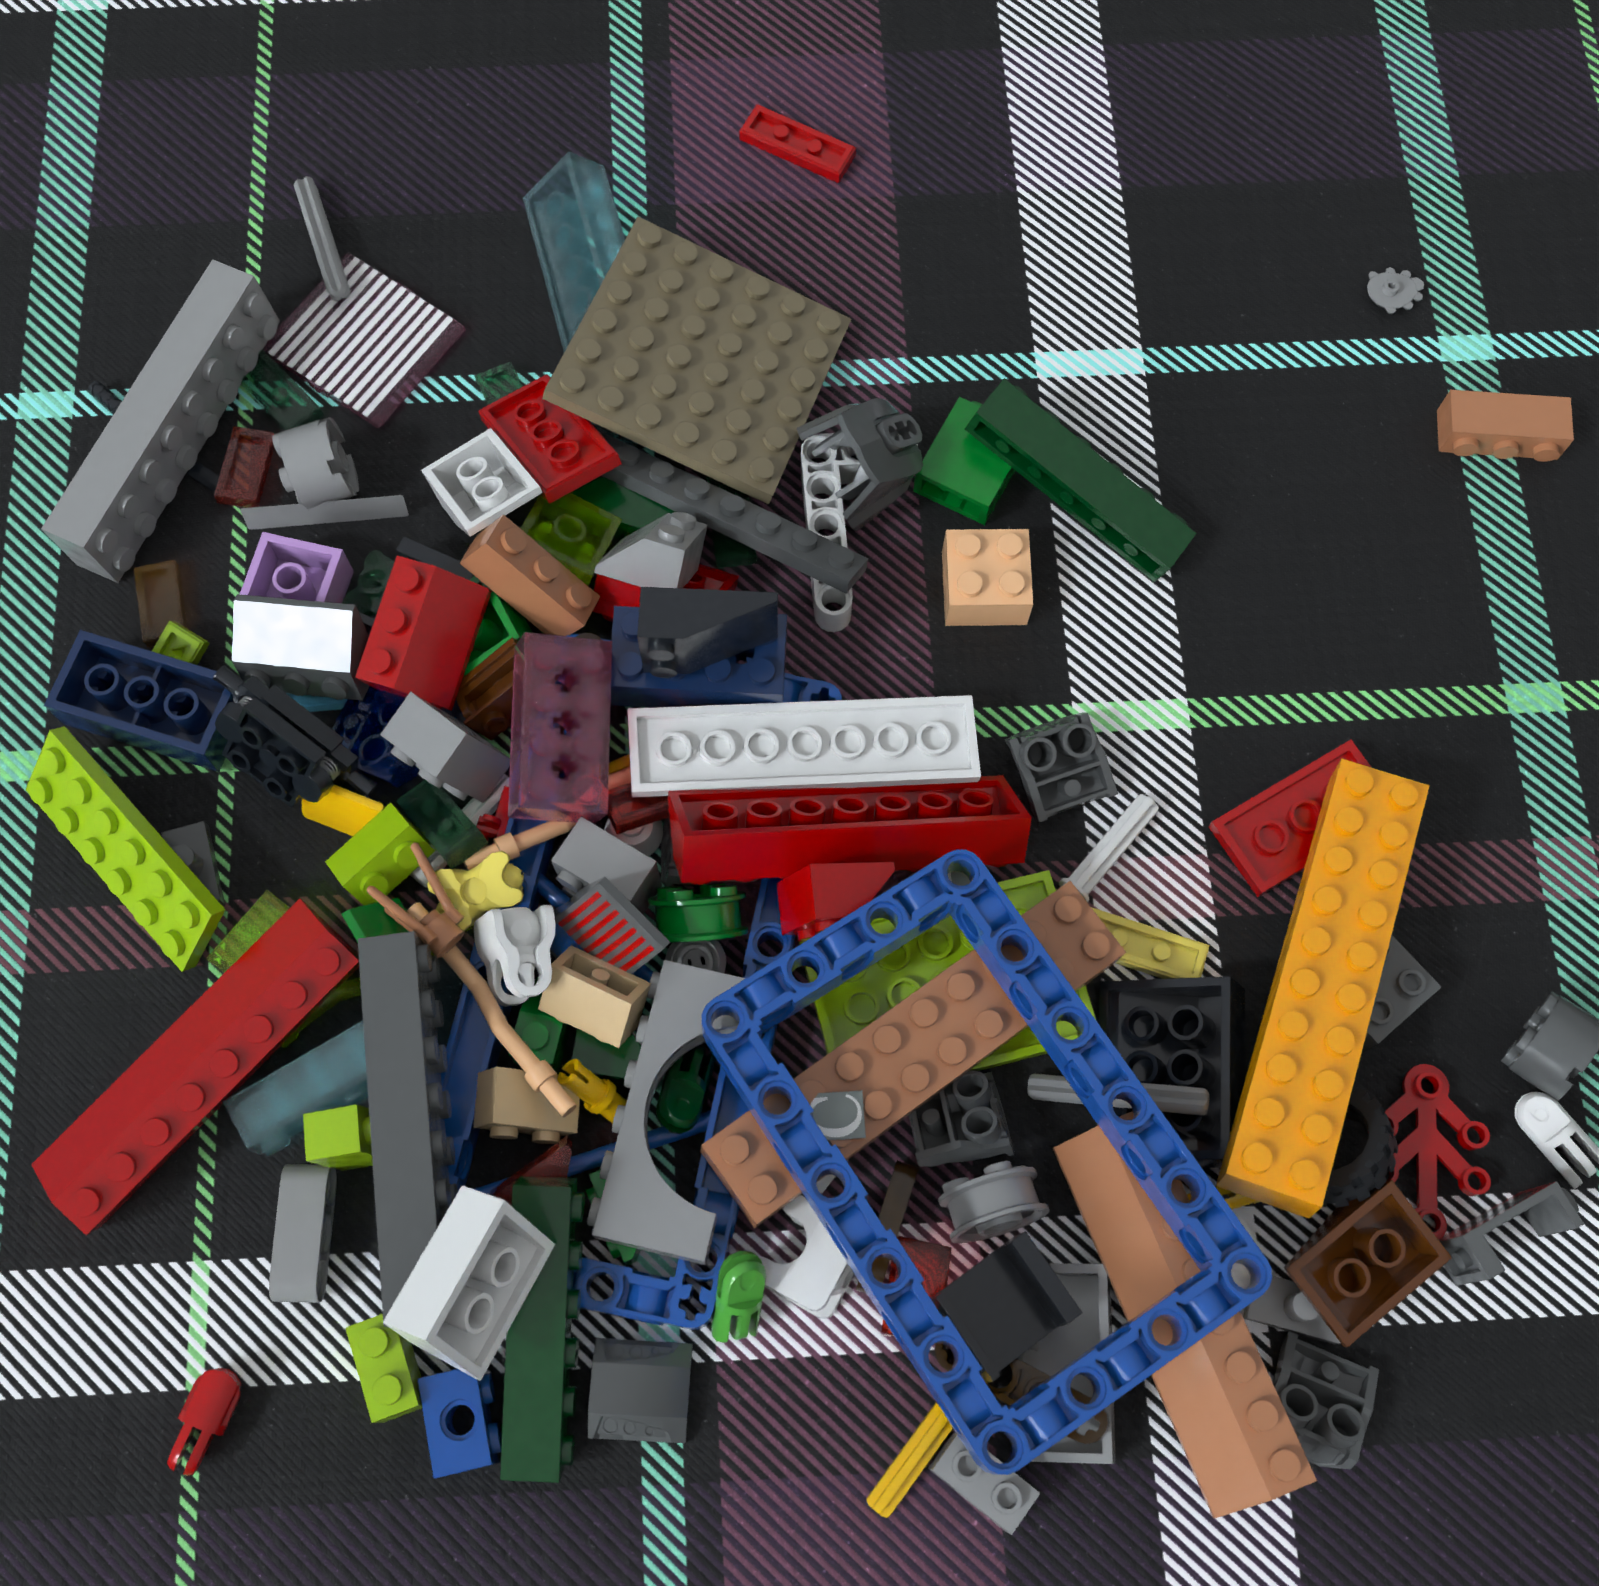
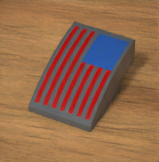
M605 876L578 890L567 903L554 909L555 936L550 947V953L556 959L572 945L632 974L670 943Z

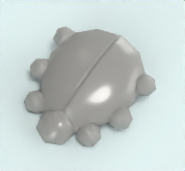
M1389 267L1386 268L1385 273L1378 274L1375 271H1371L1368 274L1370 279L1367 285L1369 297L1376 305L1386 309L1388 314L1395 313L1396 309L1402 306L1406 310H1411L1413 307L1412 299L1418 302L1423 298L1419 291L1424 289V282L1418 277L1410 278L1411 272L1408 270H1403L1401 274L1395 272V269Z

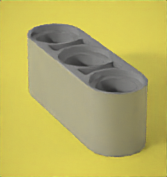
M285 1164L280 1179L269 1277V1295L272 1302L320 1303L324 1298L337 1186V1174L334 1168L318 1164Z

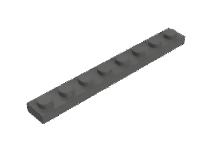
M598 430L618 453L622 463L601 476L675 512L693 515L697 522L707 524V527L846 594L865 573L869 558Z

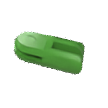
M738 1251L729 1255L720 1267L711 1325L712 1337L717 1342H728L729 1332L735 1340L745 1339L748 1336V1332L753 1337L758 1333L766 1283V1271L761 1259L751 1251Z

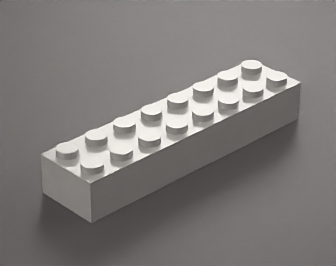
M212 259L42 526L41 530L76 565L118 583L123 574L132 567L135 555L146 537L153 533L156 521L165 506L174 499L177 487L186 472L195 465L198 453L207 438L216 431L218 420L228 404L235 400L238 388L244 378L256 366L258 356L265 344L275 335L280 320L253 275Z

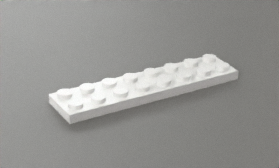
M972 695L629 708L627 710L632 797L668 796V791L858 788L978 782L981 778Z

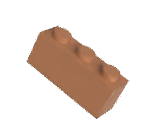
M1450 390L1437 409L1439 452L1454 453L1457 456H1470L1473 454L1493 455L1499 459L1512 457L1534 458L1536 461L1546 462L1558 460L1574 440L1571 397Z
M504 514L476 535L459 563L556 644L564 636L571 635L585 626L600 598L596 592Z

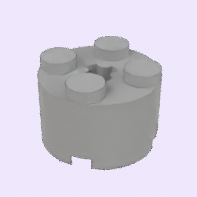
M331 417L316 420L272 435L276 452L283 459L285 466L279 469L281 482L288 493L295 491L298 504L302 503L309 510L327 501L345 500L357 495L356 492H359V482L351 454L346 455L340 444L345 442V439L338 425Z

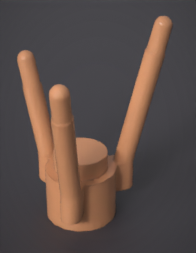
M415 842L411 844V850L445 913L440 914L436 909L432 910L419 922L376 887L369 886L367 893L384 907L386 914L409 932L414 931L424 945L429 944L431 952L437 958H440L449 952L463 937L464 931L458 924L464 919V916L453 906L429 860L423 853L420 845Z

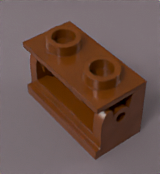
M512 637L463 677L456 700L466 719L463 722L464 725L492 741L555 689L539 654Z

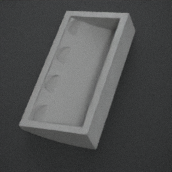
M1048 1263L1083 1313L1069 1324L1054 1329L1020 1355L1018 1359L1052 1376L1112 1334L1111 1282L1103 1264ZM1077 1374L1072 1379L1070 1386L1092 1398L1093 1386L1091 1381L1087 1377ZM1038 1383V1384L1034 1385L1031 1390H1033L1034 1388H1036V1387H1037L1038 1385H1040L1041 1383ZM1114 1402L1105 1408L1109 1415L1110 1424L1108 1432L1103 1439L1096 1443L1083 1444L1065 1436L1031 1462L1115 1464ZM1093 1416L1079 1426L1078 1432L1085 1435L1089 1429L1097 1431L1100 1423Z

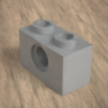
M955 1431L928 1467L931 1472L1010 1535L1014 1533L1040 1495L1036 1489L1015 1472L1009 1475H992L983 1471L975 1463ZM988 1451L989 1456H990L995 1462H997V1463H999V1464L1002 1463L999 1459H997L994 1455H992V1454Z

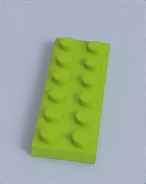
M65 726L51 729L25 790L29 793L31 799L53 821L58 831L65 835L81 854L83 860L96 871L107 884L109 890L120 899L132 913L137 923L144 927L161 947L163 953L175 963L181 972L196 967L225 912V908Z

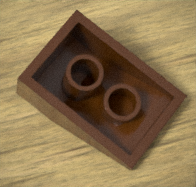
M1387 1180L1379 1190L1375 1187L1369 1192L1371 1196L1359 1202L1356 1198L1348 1201V1206L1337 1207L1284 1267L1285 1271L1343 1347H1349L1452 1258L1392 1180Z

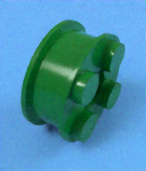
M725 883L699 885L700 892H693V889H683V886L656 888L657 896L648 898V904L655 906L656 928L670 942L725 939L748 933V927L741 926L740 900L746 898V892L737 891V885H726Z

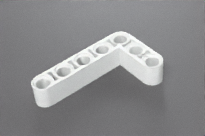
M834 433L816 434L805 439L801 447V482L806 529L848 548L843 515V499H838L835 493L841 490V484H850L854 481L860 463L852 458V456L856 455L852 447H841L835 451L829 448L824 453L814 457L811 451L820 442ZM814 458H823L826 461L822 463H815L811 460ZM819 493H826L830 495V497L827 499H818L814 495ZM822 529H829L833 531L834 534L829 536H823L819 534L818 531ZM811 577L816 623L820 628L829 632L841 631L847 627L851 619L852 588L846 594ZM833 602L840 604L843 608L837 611H830L824 606L827 603Z

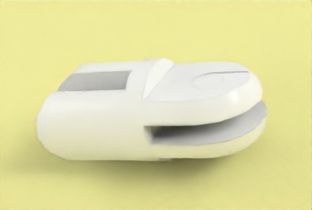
M1530 1092L1521 1096L1515 1105V1119L1518 1125L1567 1182L1576 1189L1583 1183L1582 1180L1554 1148L1558 1147L1569 1161L1589 1178L1597 1170L1570 1137L1573 1136L1598 1164L1599 1147L1559 1102L1550 1095L1542 1092Z

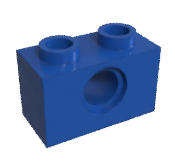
M459 1369L418 1378L433 1478H441L498 1464L497 1453L501 1452L502 1430L499 1422L492 1423L489 1403L495 1402L496 1399L491 1374H484L480 1381ZM463 1405L468 1406L473 1411L475 1417L472 1429L464 1435L458 1433L452 1424L454 1412Z

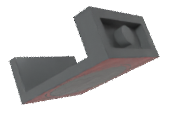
M1557 1181L1521 1191L1443 1236L1439 1241L1452 1257L1443 1266L1456 1286L1490 1280L1504 1272L1505 1268L1486 1240L1485 1234L1521 1213H1524L1539 1237L1577 1229L1584 1225V1222L1578 1215L1579 1208L1577 1202L1566 1189L1560 1187Z

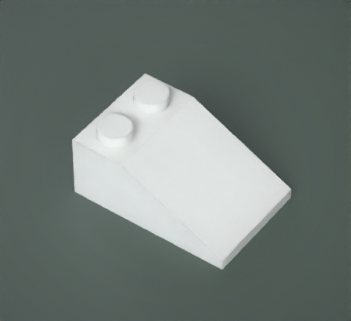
M492 428L421 470L442 507L454 523L470 537L492 524L503 514H509L543 493L540 486Z

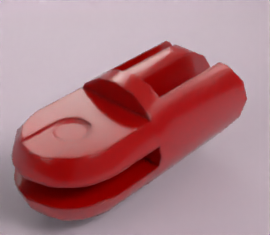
M219 1367L208 1370L200 1375L193 1384L178 1416V1419L184 1422V1425L167 1460V1465L172 1471H175L196 1428L202 1430L186 1464L183 1472L184 1476L194 1475L214 1434L220 1436L224 1434L241 1394V1382L237 1374L230 1369Z

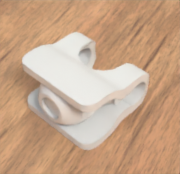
M542 905L535 911H531L526 907L502 910L490 909L474 922V938L477 953L486 966L488 986L498 1004L502 1006L519 1005L529 997H535L544 992L550 984L552 977L550 947L555 936V916L552 905ZM536 968L539 975L538 982L534 985V969ZM502 977H504L507 989L515 996L508 995L503 991L501 986Z
M800 1195L783 1207L782 1210L795 1223L805 1229L807 1237L805 1249L799 1258L790 1263L780 1264L765 1257H759L766 1271L765 1287L821 1319H827L834 1314L855 1274L807 1199Z

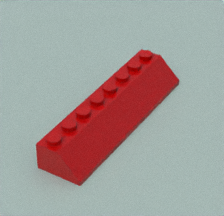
M1003 775L981 776L978 782L858 788L668 791L673 859L681 883L697 885L708 884L711 881L736 880L739 882H750L754 879L777 877L784 879L809 864L894 862L895 871L908 870L918 872L943 855L956 849L973 852L981 859L984 865L1003 867L1007 864L1024 863L1032 817Z
M299 898L31 1164L51 1203L85 1235L100 1228L359 968V953L309 905Z

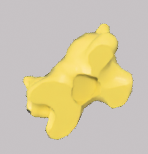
M498 851L491 853L479 865L470 870L441 868L435 871L453 906L464 916V919L458 924L463 931L468 927L474 926V922L490 909L512 907L522 902L524 896L522 886L524 873L518 867L509 863L510 856L506 852ZM428 882L427 886L429 892L435 894ZM439 902L436 910L440 914L445 913Z

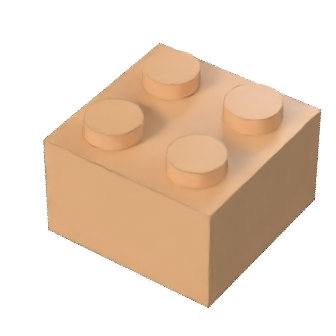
M1029 529L946 530L942 549L945 626L1027 625L1033 607Z

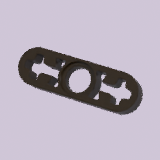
M898 1160L896 1161L878 1217L886 1230L891 1228L896 1237L898 1236L919 1167ZM879 1258L872 1263V1273L878 1282L883 1283L890 1261L888 1258ZM858 1280L855 1290L867 1294Z

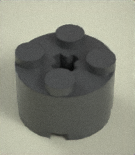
M1551 992L1541 1006H1537L1523 1026L1526 1030L1518 1040L1511 1044L1502 1057L1501 1062L1507 1065L1509 1070L1558 1101L1573 1086L1568 1079L1570 1077L1575 1078L1579 1072L1583 1073L1598 1052L1599 1019L1563 996H1558Z

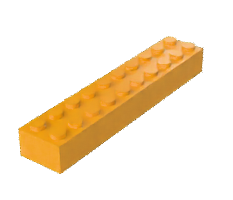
M1342 758L1333 772L1324 796L1217 1179V1187L1308 1219L1322 1208L1430 785Z

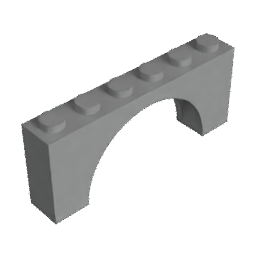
M664 960L661 973L653 972L647 998L654 999L650 1015L641 1016L636 1034V1042L642 1043L638 1061L632 1059L629 1061L624 1080V1087L630 1088L626 1106L618 1105L613 1120L612 1132L618 1133L614 1152L606 1151L600 1170V1178L606 1180L602 1198L594 1197L588 1215L587 1225L594 1227L592 1235L596 1239L702 1265L707 1264L717 1223V1215L683 1199L671 1189L659 1174L654 1165L648 1143V1115L654 1093L665 1073L680 1057L691 1049L705 1043L702 1034V1012L705 1006L713 998L746 978ZM729 1015L718 1017L712 1024L713 1028L721 1034H729L735 1031L739 1025L738 1021Z

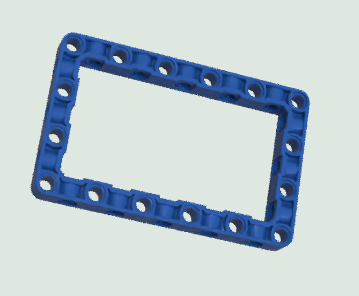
M960 849L948 852L713 998L702 1012V1034L706 1044L971 1457L987 1473L992 1475H1009L1020 1470L1258 1299L1270 1287L1272 1269L1265 1255L984 863L973 852ZM953 871H960L968 876L970 883L958 886L949 880L947 874ZM950 915L1201 1270L1009 1407L1007 1405L1002 1406L997 1401L980 1375L979 1371L982 1367L948 1315L943 1317L922 1285L924 1278L892 1229L886 1230L869 1205L867 1201L868 1193L837 1145L831 1146L813 1118L814 1110L784 1064L782 1062L777 1064L761 1038L763 1033ZM878 918H885L894 925L895 930L888 934H881L872 928L871 922ZM1005 945L1017 947L1023 955V960L1013 962L1006 959L1001 952V947ZM808 966L817 973L818 977L811 983H801L793 977L792 973L798 967ZM729 1015L734 1017L739 1025L735 1031L729 1034H721L713 1028L712 1024L718 1017ZM1059 1021L1071 1023L1077 1030L1078 1038L1074 1040L1063 1038L1058 1034L1056 1023ZM781 1094L789 1100L791 1106L787 1112L781 1115H774L765 1109L763 1103L768 1096ZM1115 1099H1122L1131 1105L1133 1109L1132 1120H1123L1115 1114L1113 1110V1101ZM824 1175H834L842 1181L844 1191L838 1197L827 1198L818 1191L817 1180ZM1173 1180H1180L1188 1185L1191 1191L1189 1203H1182L1173 1196L1171 1191ZM879 1258L892 1260L898 1269L896 1281L890 1284L878 1282L872 1273V1263ZM1234 1263L1242 1264L1248 1269L1250 1284L1247 1289L1239 1287L1234 1282L1231 1273ZM1156 1318L1166 1320L1172 1328L1173 1337L1168 1346L1160 1344L1152 1334V1325ZM934 1344H944L952 1350L954 1364L948 1372H939L931 1366L928 1353ZM1077 1374L1087 1377L1093 1386L1092 1398L1086 1404L1078 1402L1071 1393L1070 1385L1072 1379ZM996 1432L1005 1434L1012 1445L1010 1457L1001 1464L995 1462L987 1451L988 1440Z

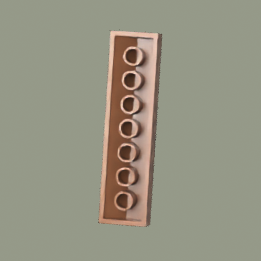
M1133 1111L1119 1116V1118L1132 1120ZM1099 1126L1053 1148L1128 1322L1201 1271ZM1173 1180L1171 1184L1173 1196L1182 1203H1189L1190 1200L1180 1180ZM1240 1311L1151 1375L1213 1518L1274 1500L1317 1481ZM1156 1318L1152 1325V1334L1160 1344L1168 1346L1173 1337L1172 1328L1166 1320Z

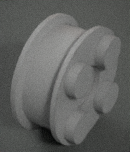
M1002 1161L984 1168L985 1175L972 1180H969L968 1177H963L943 1184L944 1193L939 1197L938 1201L941 1207L948 1208L955 1228L950 1234L951 1242L970 1243L993 1238L1025 1227L1046 1216L1050 1209L1047 1204L1039 1202L1033 1180L1037 1177L1036 1169L1026 1167L1025 1165L1012 1168L1010 1161Z

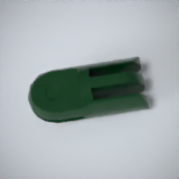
M701 1046L690 1050L682 1071H679L683 1056L666 1072L656 1106V1118L661 1127L670 1133L682 1134L690 1131L701 1116L716 1062L714 1054L710 1051L703 1063L699 1077L697 1076L704 1053V1048Z

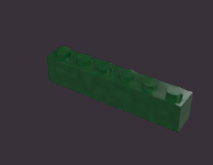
M1005 378L983 403L965 428L968 433L1153 582L1171 569L1197 534L1187 526L1182 517L1168 511L1156 501L1151 492L1137 486L1124 475L1123 471L1116 464L1106 461L1092 449L1085 439L1075 436L1060 424L1059 419L1054 414L1044 411L1028 398V395L1022 388L1012 385Z
M520 1176L513 1184L512 1207L549 1238L555 1246L506 1334L500 1480L559 1483L565 1466H572L575 1451V1436L567 1435L568 1417L575 1416L577 1387L569 1386L570 1368L577 1367L579 1339L571 1338L572 1319H578L580 1314L581 1291L580 1289H573L574 1270H581L583 1243L582 1241H575L576 1222L583 1221L585 1195L584 1193L577 1192V1178Z

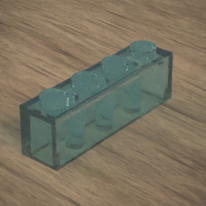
M363 1021L223 1101L248 1150L258 1155L263 1153L265 1155L275 1154L291 1143L290 1137L304 1130L303 1114L339 1108L345 1105H359L368 1099Z

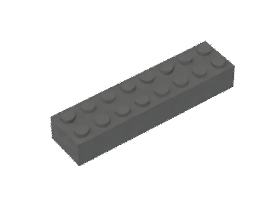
M414 931L358 939L383 1321L458 1193L456 1184H450L448 1166L455 1165L454 1142L452 1137H446L445 1119L451 1118L452 1115L451 1099L448 1090L442 1091L441 1073L448 1071V1059L445 1045L438 1044L437 1028L444 1027L443 1005L440 999L435 1000L434 983H438L441 980L440 964L438 958L435 955H431L429 944L424 945Z

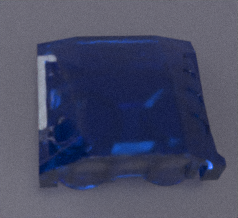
M369 686L363 701L347 699L332 730L344 738L342 745L358 757V770L387 781L399 788L416 777L420 769L415 764L411 767L395 757L390 752L394 745L380 734L406 698Z

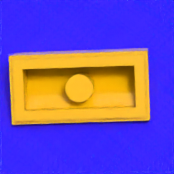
M333 785L329 794L318 802L313 803L302 798V813L305 818L350 836H354L385 808L383 803L337 785Z

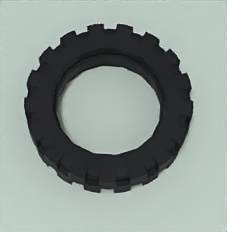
M1358 1087L1351 1092L1345 1119L1359 1122L1367 1128L1369 1139L1363 1152L1351 1164L1331 1171L1322 1207H1326L1327 1203H1335L1336 1207H1344L1349 1205L1348 1201L1356 1198L1359 1202L1371 1196L1369 1193L1375 1187L1379 1190L1386 1183L1387 1179L1385 1176L1387 1172H1393L1396 1165L1393 1153H1398V1145L1390 1121L1379 1101L1375 1098L1371 1100L1368 1092Z

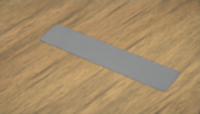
M402 495L327 501L309 510L302 503L242 508L240 510L247 528L250 530L409 516Z

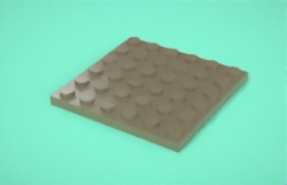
M637 217L551 376L542 399L769 505L799 438L796 428L805 424L851 322V318L641 217Z

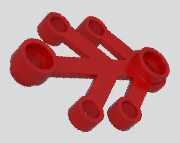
M1420 1064L1406 1072L1402 1082L1404 1094L1384 1111L1395 1136L1399 1128L1398 1123L1416 1109V1128L1398 1144V1153H1393L1396 1165L1393 1172H1389L1387 1180H1392L1395 1183L1399 1176V1170L1416 1155L1417 1207L1414 1209L1422 1219L1425 1215L1434 1219L1435 1229L1433 1233L1440 1240L1446 1233L1447 1221L1444 1214L1438 1209L1437 1158L1458 1180L1460 1190L1468 1196H1478L1486 1193L1491 1186V1179L1484 1169L1471 1167L1436 1129V1112L1457 1132L1459 1144L1467 1150L1473 1151L1485 1147L1490 1140V1133L1483 1123L1470 1121L1448 1097L1449 1083L1445 1074L1433 1065ZM1422 1079L1431 1081L1434 1087L1432 1094H1428L1422 1089ZM1469 1128L1475 1129L1478 1132L1479 1142L1477 1144L1472 1143L1468 1139L1467 1131ZM1470 1173L1475 1174L1480 1180L1481 1184L1478 1190L1473 1189L1468 1183Z

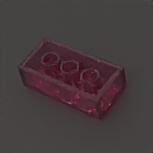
M524 632L515 645L508 818L577 823L580 817H583L589 822L596 824L608 814L612 641ZM556 680L564 683L568 691H561L562 684H555ZM555 723L561 724L566 729L567 734L565 736L560 734V728H554L553 725ZM554 765L559 766L565 772L566 777L564 779L558 778L559 772L552 771Z

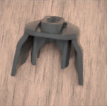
M881 398L871 399L864 403L848 404L796 428L801 440H805L837 424L840 425V430L820 442L811 452L816 457L829 448L835 451L841 447H852L860 463L854 481L836 492L835 495L838 499L842 498L844 500L856 498L843 512L846 521L855 531L864 527L907 491L913 476L920 472L923 467L921 450L917 446L922 440V432L919 425L912 416L907 413L899 414L900 412L887 400Z

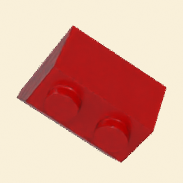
M894 862L809 864L777 882L782 935H798V941L805 942L865 905L876 896L894 873Z

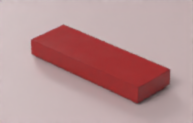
M756 104L739 131V140L836 183L841 181L856 156V147Z

